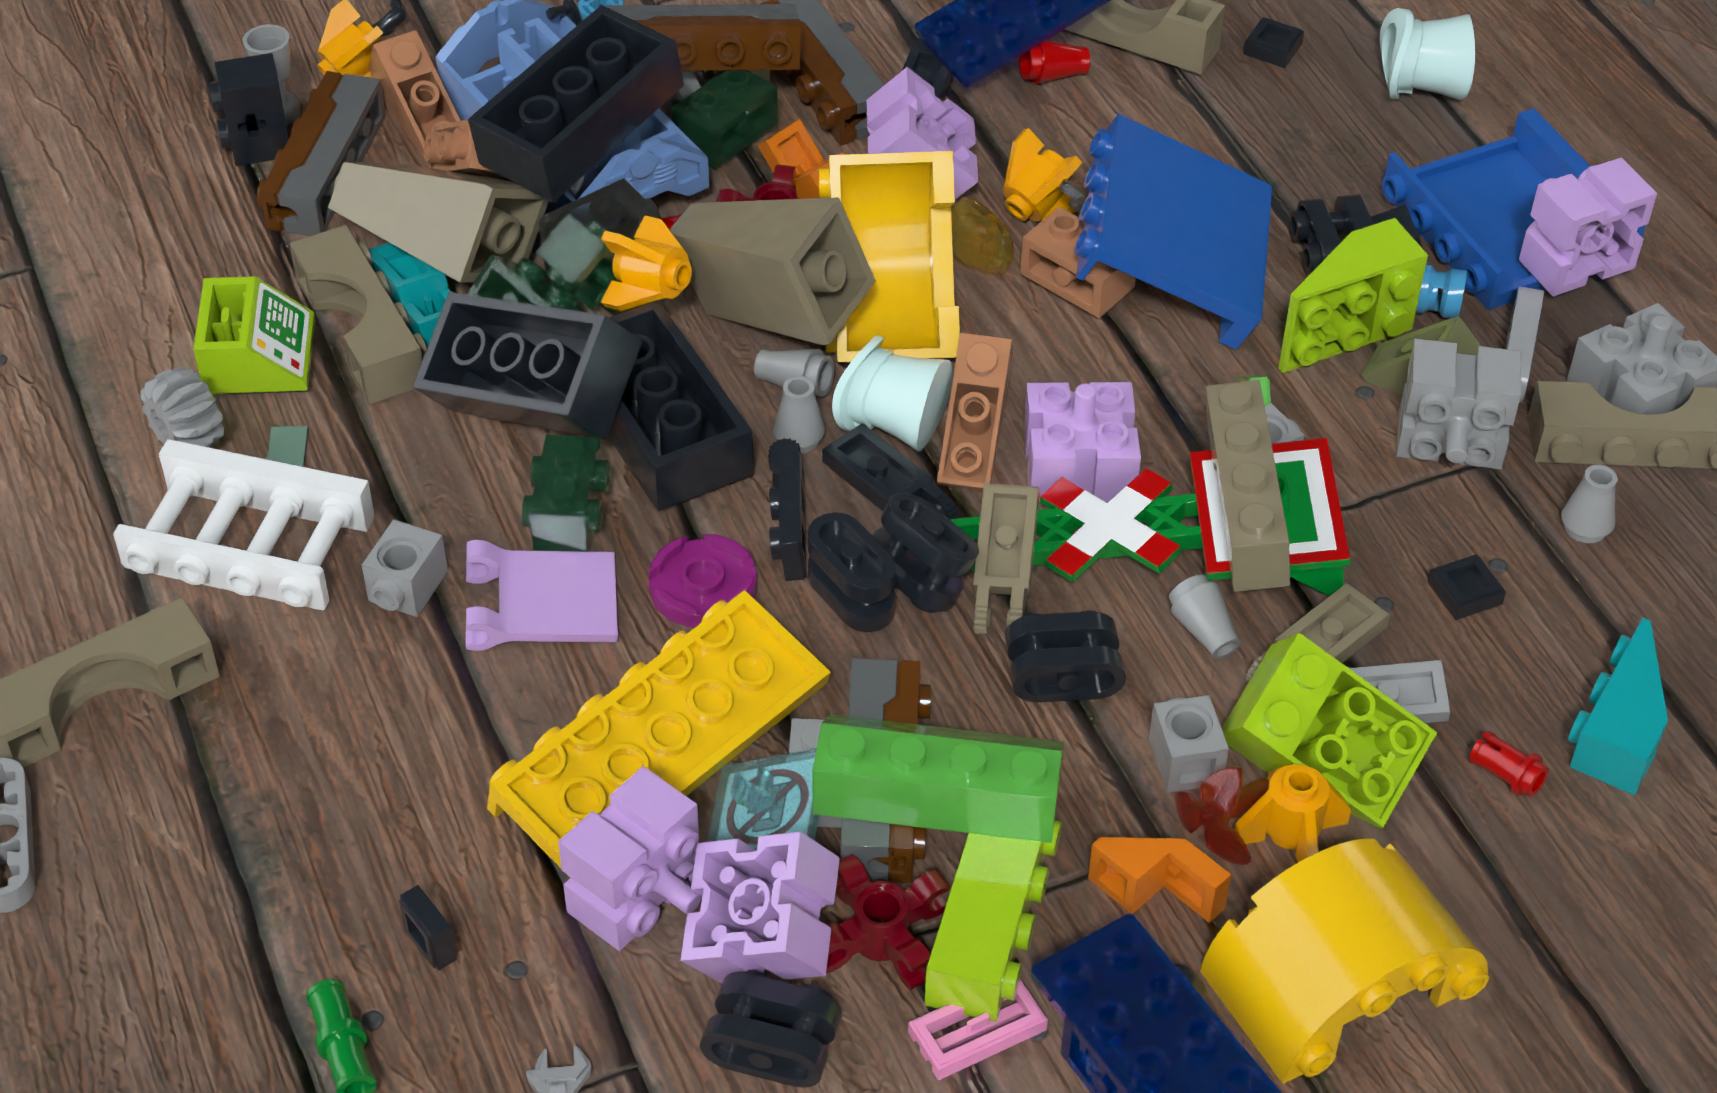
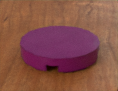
M702 534L703 539L689 541V536L675 539L660 549L649 566V595L655 608L668 620L686 627L695 628L701 623L705 613L720 600H725L728 603L744 590L755 599L757 572L754 560L750 552L738 542L717 534Z

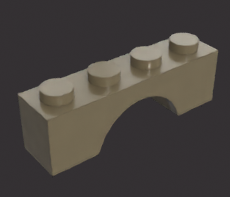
M1037 0L1036 20L1053 25L1058 29L1068 30L1095 39L1101 43H1107L1135 52L1143 57H1150L1177 66L1182 70L1202 74L1220 49L1225 5L1211 0H1176L1166 8L1147 10L1135 7L1124 0Z
M343 225L289 243L296 280L313 310H339L353 314L361 319L358 325L343 337L350 374L368 405L413 390L414 388L412 387L427 347L420 333L412 335L409 319L400 301L392 302L390 287L382 271L374 272L372 258L365 242H356L348 227Z
M1260 380L1205 386L1208 435L1214 469H1217L1220 483L1227 554L1233 591L1239 592L1290 586L1289 538Z
M1537 381L1527 417L1534 462L1717 469V387H1694L1689 400L1674 411L1663 414H1639L1626 411L1609 403L1597 393L1590 383Z
M181 597L166 605L152 609L146 614L108 631L101 632L86 641L57 654L50 655L37 663L1 678L0 758L14 759L24 768L61 751L62 732L69 717L84 702L101 693L116 689L135 688L150 691L169 701L220 677L211 640L183 598Z

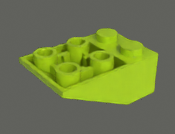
M1396 218L1352 231L1291 293L1278 367L1282 373L1302 366H1309L1317 361L1347 351H1354L1362 346L1389 337L1399 336L1404 332L1412 330L1428 255Z
M1299 632L1271 644L1221 727L1227 745L1267 773L1292 764L1307 765L1318 770L1345 798L1351 808V815L1379 829L1383 828L1438 733Z

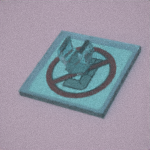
M816 749L723 766L707 842L740 839L757 850L759 836L802 832L815 841L819 815H814L812 811V769Z

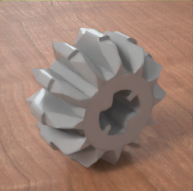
M180 366L174 370H165L155 375L154 379L145 383V388L141 390L140 397L144 404L142 411L149 421L148 427L153 429L156 434L157 442L164 445L167 439L204 447H211L219 443V439L224 436V427L221 423L223 415L217 408V399L212 397L208 384L201 382L198 373L192 369L188 370Z

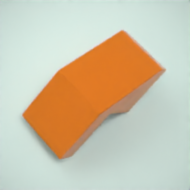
M800 119L791 122L757 145L773 173L776 164L796 166L793 185H796L798 198H820L818 170L819 168H828L829 158L823 159ZM843 151L837 155H845V153Z
M1100 837L1092 843L1088 879L1131 914L1136 912L1165 887L1210 923L1225 910L1231 874L1187 839Z

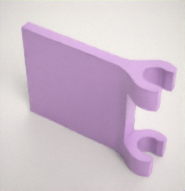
M471 540L467 542L466 582L482 584L499 577V613L480 606L466 609V649L483 651L498 644L511 641L617 642L615 552L512 551L500 548L484 540Z

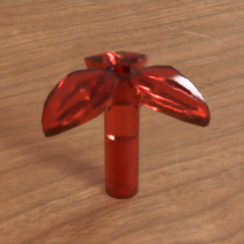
M1230 767L1219 770L1208 776L1200 785L1201 802L1190 791H1178L1175 794V806L1178 817L1183 827L1190 834L1203 825L1205 827L1204 839L1207 848L1222 860L1238 865L1249 864L1251 862V855L1246 843L1240 834L1227 824L1229 820L1247 812L1268 791L1270 781L1260 778L1242 787V767Z

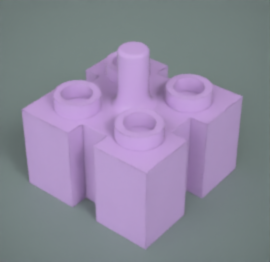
M908 67L866 100L867 129L870 134L867 137L868 154L953 151L955 199L979 182L977 156L968 150L976 144L974 118L948 98L942 102L935 96L934 87Z
M1622 157L1591 166L1578 179L1573 174H1568L1556 179L1549 178L1543 183L1538 184L1530 214L1535 221L1526 230L1519 257L1520 262L1552 296L1585 286L1588 276L1597 274L1603 280L1635 269L1644 240L1637 233V229L1649 223L1657 192Z
M1069 382L1027 383L1023 427L1026 457H1028V486L1039 487L1041 496L1056 481L1063 477L1104 502H1109L1137 477L1140 470L1141 454L1138 429L1134 427L1135 404L1132 382H1090V384L1085 383L1077 386L1075 392L1070 391Z
M642 766L610 795L609 807L600 815L592 811L558 841L561 869L571 877L563 884L567 913L618 951H621L634 937H642L653 928L660 915V908L658 906L663 901L668 905L672 903L686 914L692 913L701 901V896L691 890L696 848L699 841L697 804Z
M802 832L759 836L757 850L740 839L697 843L691 890L702 896L700 912L687 913L680 961L721 984L727 975L747 972L748 970L764 974V970L767 969L782 979L826 976L831 928L819 921L820 910L825 905L834 904L840 858Z

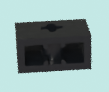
M267 53L214 62L218 82L209 83L214 112L224 110L226 119L217 120L222 149L232 147L235 166L275 160L277 151L285 147L289 135L273 54Z

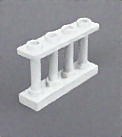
M167 439L159 452L168 489L145 529L119 524L113 533L122 565L141 574L151 573L179 579L192 585L202 584L230 590L243 596L253 595L285 602L294 607L304 606L325 610L329 603V595L324 570L320 566L340 528L367 532L375 518L368 480ZM190 496L217 501L196 540L168 534ZM244 506L268 511L247 551L218 545L239 507ZM290 517L319 522L298 562L269 556Z

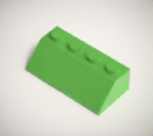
M830 714L821 723L812 769V811L814 815L1052 843L1064 741Z

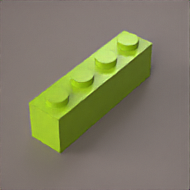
M1055 820L1052 843L973 833L968 834L927 965L925 1006L939 1009L946 1005H955L964 1008L963 1015L978 1017L988 1013L989 1021L997 1022L1003 999L1015 1000L1022 971V964L1014 962L1018 949L1029 950L1036 915L1028 913L1031 901L1038 903L1043 901L1049 868L1042 866L1045 855L1054 857L1056 855L1062 821Z

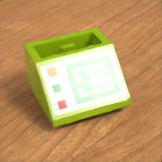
M256 276L204 278L193 348L201 382L208 384L211 394L308 391L315 327L314 312Z

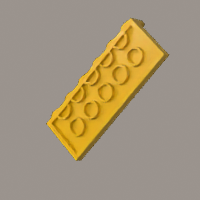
M744 590L728 603L725 600L715 603L705 613L701 623L689 633L682 630L673 635L663 646L660 655L647 665L644 662H639L632 666L621 678L619 686L605 697L602 694H597L590 698L579 710L577 718L563 729L556 726L548 730L537 741L533 749L534 751L521 761L510 760L503 764L490 779L487 809L494 817H498L505 811L561 868L558 841L592 811L600 815L609 807L610 795L642 766L687 796L828 683L831 672Z

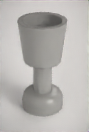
M266 24L254 27L244 34L242 39L247 57L267 53L273 54L286 124L289 126L297 118H300L302 114L299 99L292 92L286 91L284 80L291 73L290 34L284 27Z

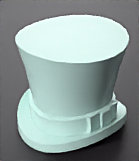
M1396 8L1390 11L1385 17L1380 30V51L1390 98L1399 99V93L1412 94L1413 88L1439 93L1460 101L1464 100L1471 88L1475 66V38L1470 15L1421 21L1414 19V15L1409 9Z
M876 335L857 354L842 374L833 395L832 411L834 419L838 426L845 431H851L860 424H865L870 429L877 427L919 452L933 436L948 403L953 381L952 363L950 360L923 359L895 355L894 351L880 348L885 337Z

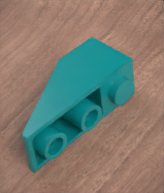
M1642 618L1632 638L1624 634L1621 635L1609 662V665L1615 667L1612 675L1601 672L1589 698V703L1595 705L1591 713L1584 710L1579 712L1568 737L1569 742L1576 744L1570 768L1634 796L1656 756L1668 723L1652 624L1650 620Z

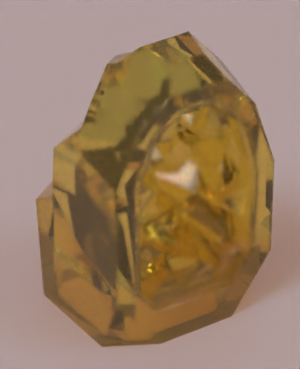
M963 197L951 209L953 254L964 263L989 274L1005 272L1012 262L1014 254L1013 240L1008 227L997 218L996 214L978 200Z

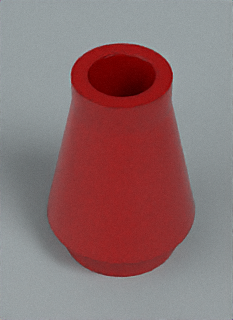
M1036 37L1032 42H1024L1020 48V74L1023 79L1032 80L1034 84L1076 74H1087L1090 68V52L1086 46H1073Z

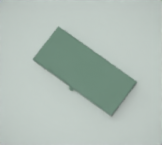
M308 426L271 427L268 456L265 459L304 467Z

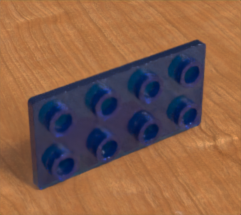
M954 0L915 24V31L964 87H970L1111 0Z
M1126 914L1032 966L1031 979L1064 1019L1061 1055L1091 1093H1282L1134 915Z

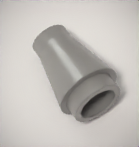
M762 349L755 360L754 374L757 379L768 381L782 388L788 378L804 376L814 383L815 396L824 397L829 392L833 383L834 361L830 356L824 355L820 349L780 351Z
M794 376L788 378L783 384V395L773 426V433L777 440L783 438L796 440V443H799L801 454L810 452L818 446L825 434V426L816 400L814 383L807 377Z
M1592 465L1585 470L1582 481L1562 509L1561 518L1565 531L1576 541L1582 543L1599 542L1610 534L1615 527V487L1618 477L1610 467L1605 465Z
M1200 574L1184 580L1171 591L1169 595V600L1172 604L1171 614L1208 650L1213 659L1218 660L1227 657L1239 648L1241 640L1235 632L1218 583L1207 581V576Z

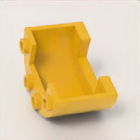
M953 151L829 155L828 168H819L818 170L819 197H839L876 282L831 343L825 345L826 353L836 352L837 362H852L857 354L876 335L885 337L880 348L894 351L895 355L923 359L956 358L960 326L959 306H955L951 222V206L955 203Z
M1376 839L1352 840L1329 847L1303 859L1276 876L1251 896L1257 907L1249 910L1248 916L1240 925L1232 919L1226 922L1207 950L1200 969L1201 974L1282 1084L1303 1074L1306 1077H1313L1326 1070L1336 1058L1343 1025L1364 1014L1367 1017L1377 1016L1386 1011L1397 998L1415 989L1427 991L1432 988L1429 999L1437 1008L1457 997L1460 1000H1467L1478 994L1489 982L1488 964L1484 955L1392 844L1382 848Z

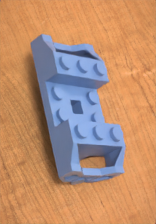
M496 0L491 2L486 8L476 11L465 25L460 26L436 55L438 75L461 120L470 118L574 29L576 25L565 14L555 19H549L546 15V10L556 6L538 0ZM500 56L499 65L477 73L486 61ZM657 109L584 175V180L577 194H574L570 187L557 199V202H548L545 213L560 230L575 233L586 242L608 231L622 212L635 204L665 191L691 196L709 188L708 157L660 109Z

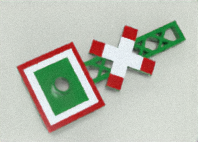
M1319 438L1272 443L1289 538L1290 577L1331 596L1344 585V567L1350 566V555L1328 439ZM1211 450L1190 452L1195 494L1166 496L1173 490L1172 482L1145 468L1112 500L1106 503L1061 477L1040 496L1041 504L1049 509L1038 510L1036 534L1041 538L1035 542L1033 566L1046 564L1047 568L1073 583L1098 559L1130 556L1160 574L1181 554V550L1203 548L1207 581L1231 578L1220 483L1217 469H1214ZM980 516L950 519L972 539H978ZM1198 516L1200 526L1187 527L1180 522L1185 517ZM1077 528H1080L1075 534L1072 535V533H1073ZM975 560V562H974V564H973V566H972L970 572H975V563H976V560Z

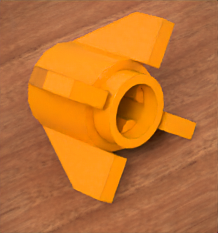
M342 0L330 11L318 48V55L322 61L317 64V67L323 76L326 71L341 73V75L350 74L372 78L369 72L373 44L383 41L380 37L383 32L378 26L373 28L365 20L357 26L352 24L361 16L348 0Z
M1029 128L1024 129L1012 142L1004 188L1002 190L1006 198L1004 202L1005 207L1017 219L1021 221L1029 219L1035 222L1044 220L1058 207L1070 213L1080 211L1088 197V193L1076 180L1071 181L1070 184L1069 180L1083 162L1077 156L1064 159L1049 149H1045L1040 155L1037 154L1044 147V144Z
M644 216L634 236V240L621 234L609 231L604 232L601 241L612 253H615L613 273L617 280L622 281V283L611 281L601 300L605 307L624 311L663 298L673 299L688 286L692 276V267L688 254L661 219Z
M1300 764L1283 766L1268 772L1266 782L1268 791L1235 823L1233 838L1236 845L1240 846L1265 841L1267 832L1270 839L1276 845L1285 849L1296 850L1295 856L1297 861L1300 862L1318 852L1317 837L1322 829L1348 824L1351 808L1345 798L1318 770Z

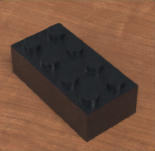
M603 5L599 6L468 118L479 164L553 203L684 86L676 41Z
M448 292L412 388L450 411L607 439L642 340L606 315Z
M659 300L609 317L642 340L609 430L608 438L657 511L753 475L752 429Z

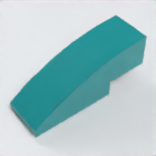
M389 242L368 249L372 258L374 272L382 271L387 279L392 302L400 301L409 319L412 335L420 333L428 348L448 292H451L448 288L445 274Z

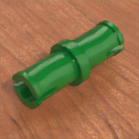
M337 979L319 981L308 989L306 1001L311 1008L318 1030L315 1037L316 1048L319 1056L328 1061L337 1089L335 1091L336 1093H373L376 1090L375 1083L377 1081L371 1071L364 1050L367 1036L363 1024L353 1017L345 993V985Z

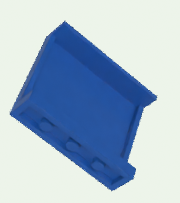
M1535 108L1518 113L1513 136L1411 169L1395 152L1389 154L1385 176L1382 180V192L1386 199L1396 207L1406 205L1417 233H1420L1436 251L1442 262L1446 263L1451 269L1467 271L1465 288L1474 294L1487 310H1491L1514 302L1519 286L1547 291L1519 260L1526 230L1535 221L1530 214L1538 184L1543 183L1549 178L1556 179L1568 174H1573L1578 179L1591 166ZM1646 225L1637 229V233L1641 237H1643Z
M1117 114L1107 130L1100 128L1097 131L1089 148L1088 154L1093 157V163L1084 181V187L1089 189L1088 197L1079 214V220L1084 222V225L1074 248V254L1079 256L1076 278L1083 281L1097 261L1105 263L1221 316L1219 342L1236 350L1262 319L1272 185L1121 114Z

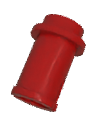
M1489 730L1482 734V739L1487 741L1486 744L1480 739L1476 741L1469 757L1472 764L1482 767L1510 784L1511 792L1517 796L1524 793L1532 797L1541 789L1549 773V767L1542 764V756L1537 753L1527 755Z

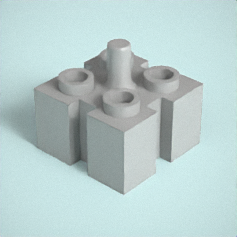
M1656 303L1627 316L1623 328L1609 324L1579 337L1566 382L1590 383L1606 401L1626 411L1639 414H1663L1674 411L1684 405L1691 397L1694 387H1717V356L1700 340H1684L1682 336L1685 327L1659 303Z
M1414 338L1408 366L1407 384H1404L1398 412L1396 457L1438 462L1441 453H1446V458L1452 463L1502 470L1509 443V425L1513 426L1521 398V351L1478 346L1476 355L1457 353V343Z

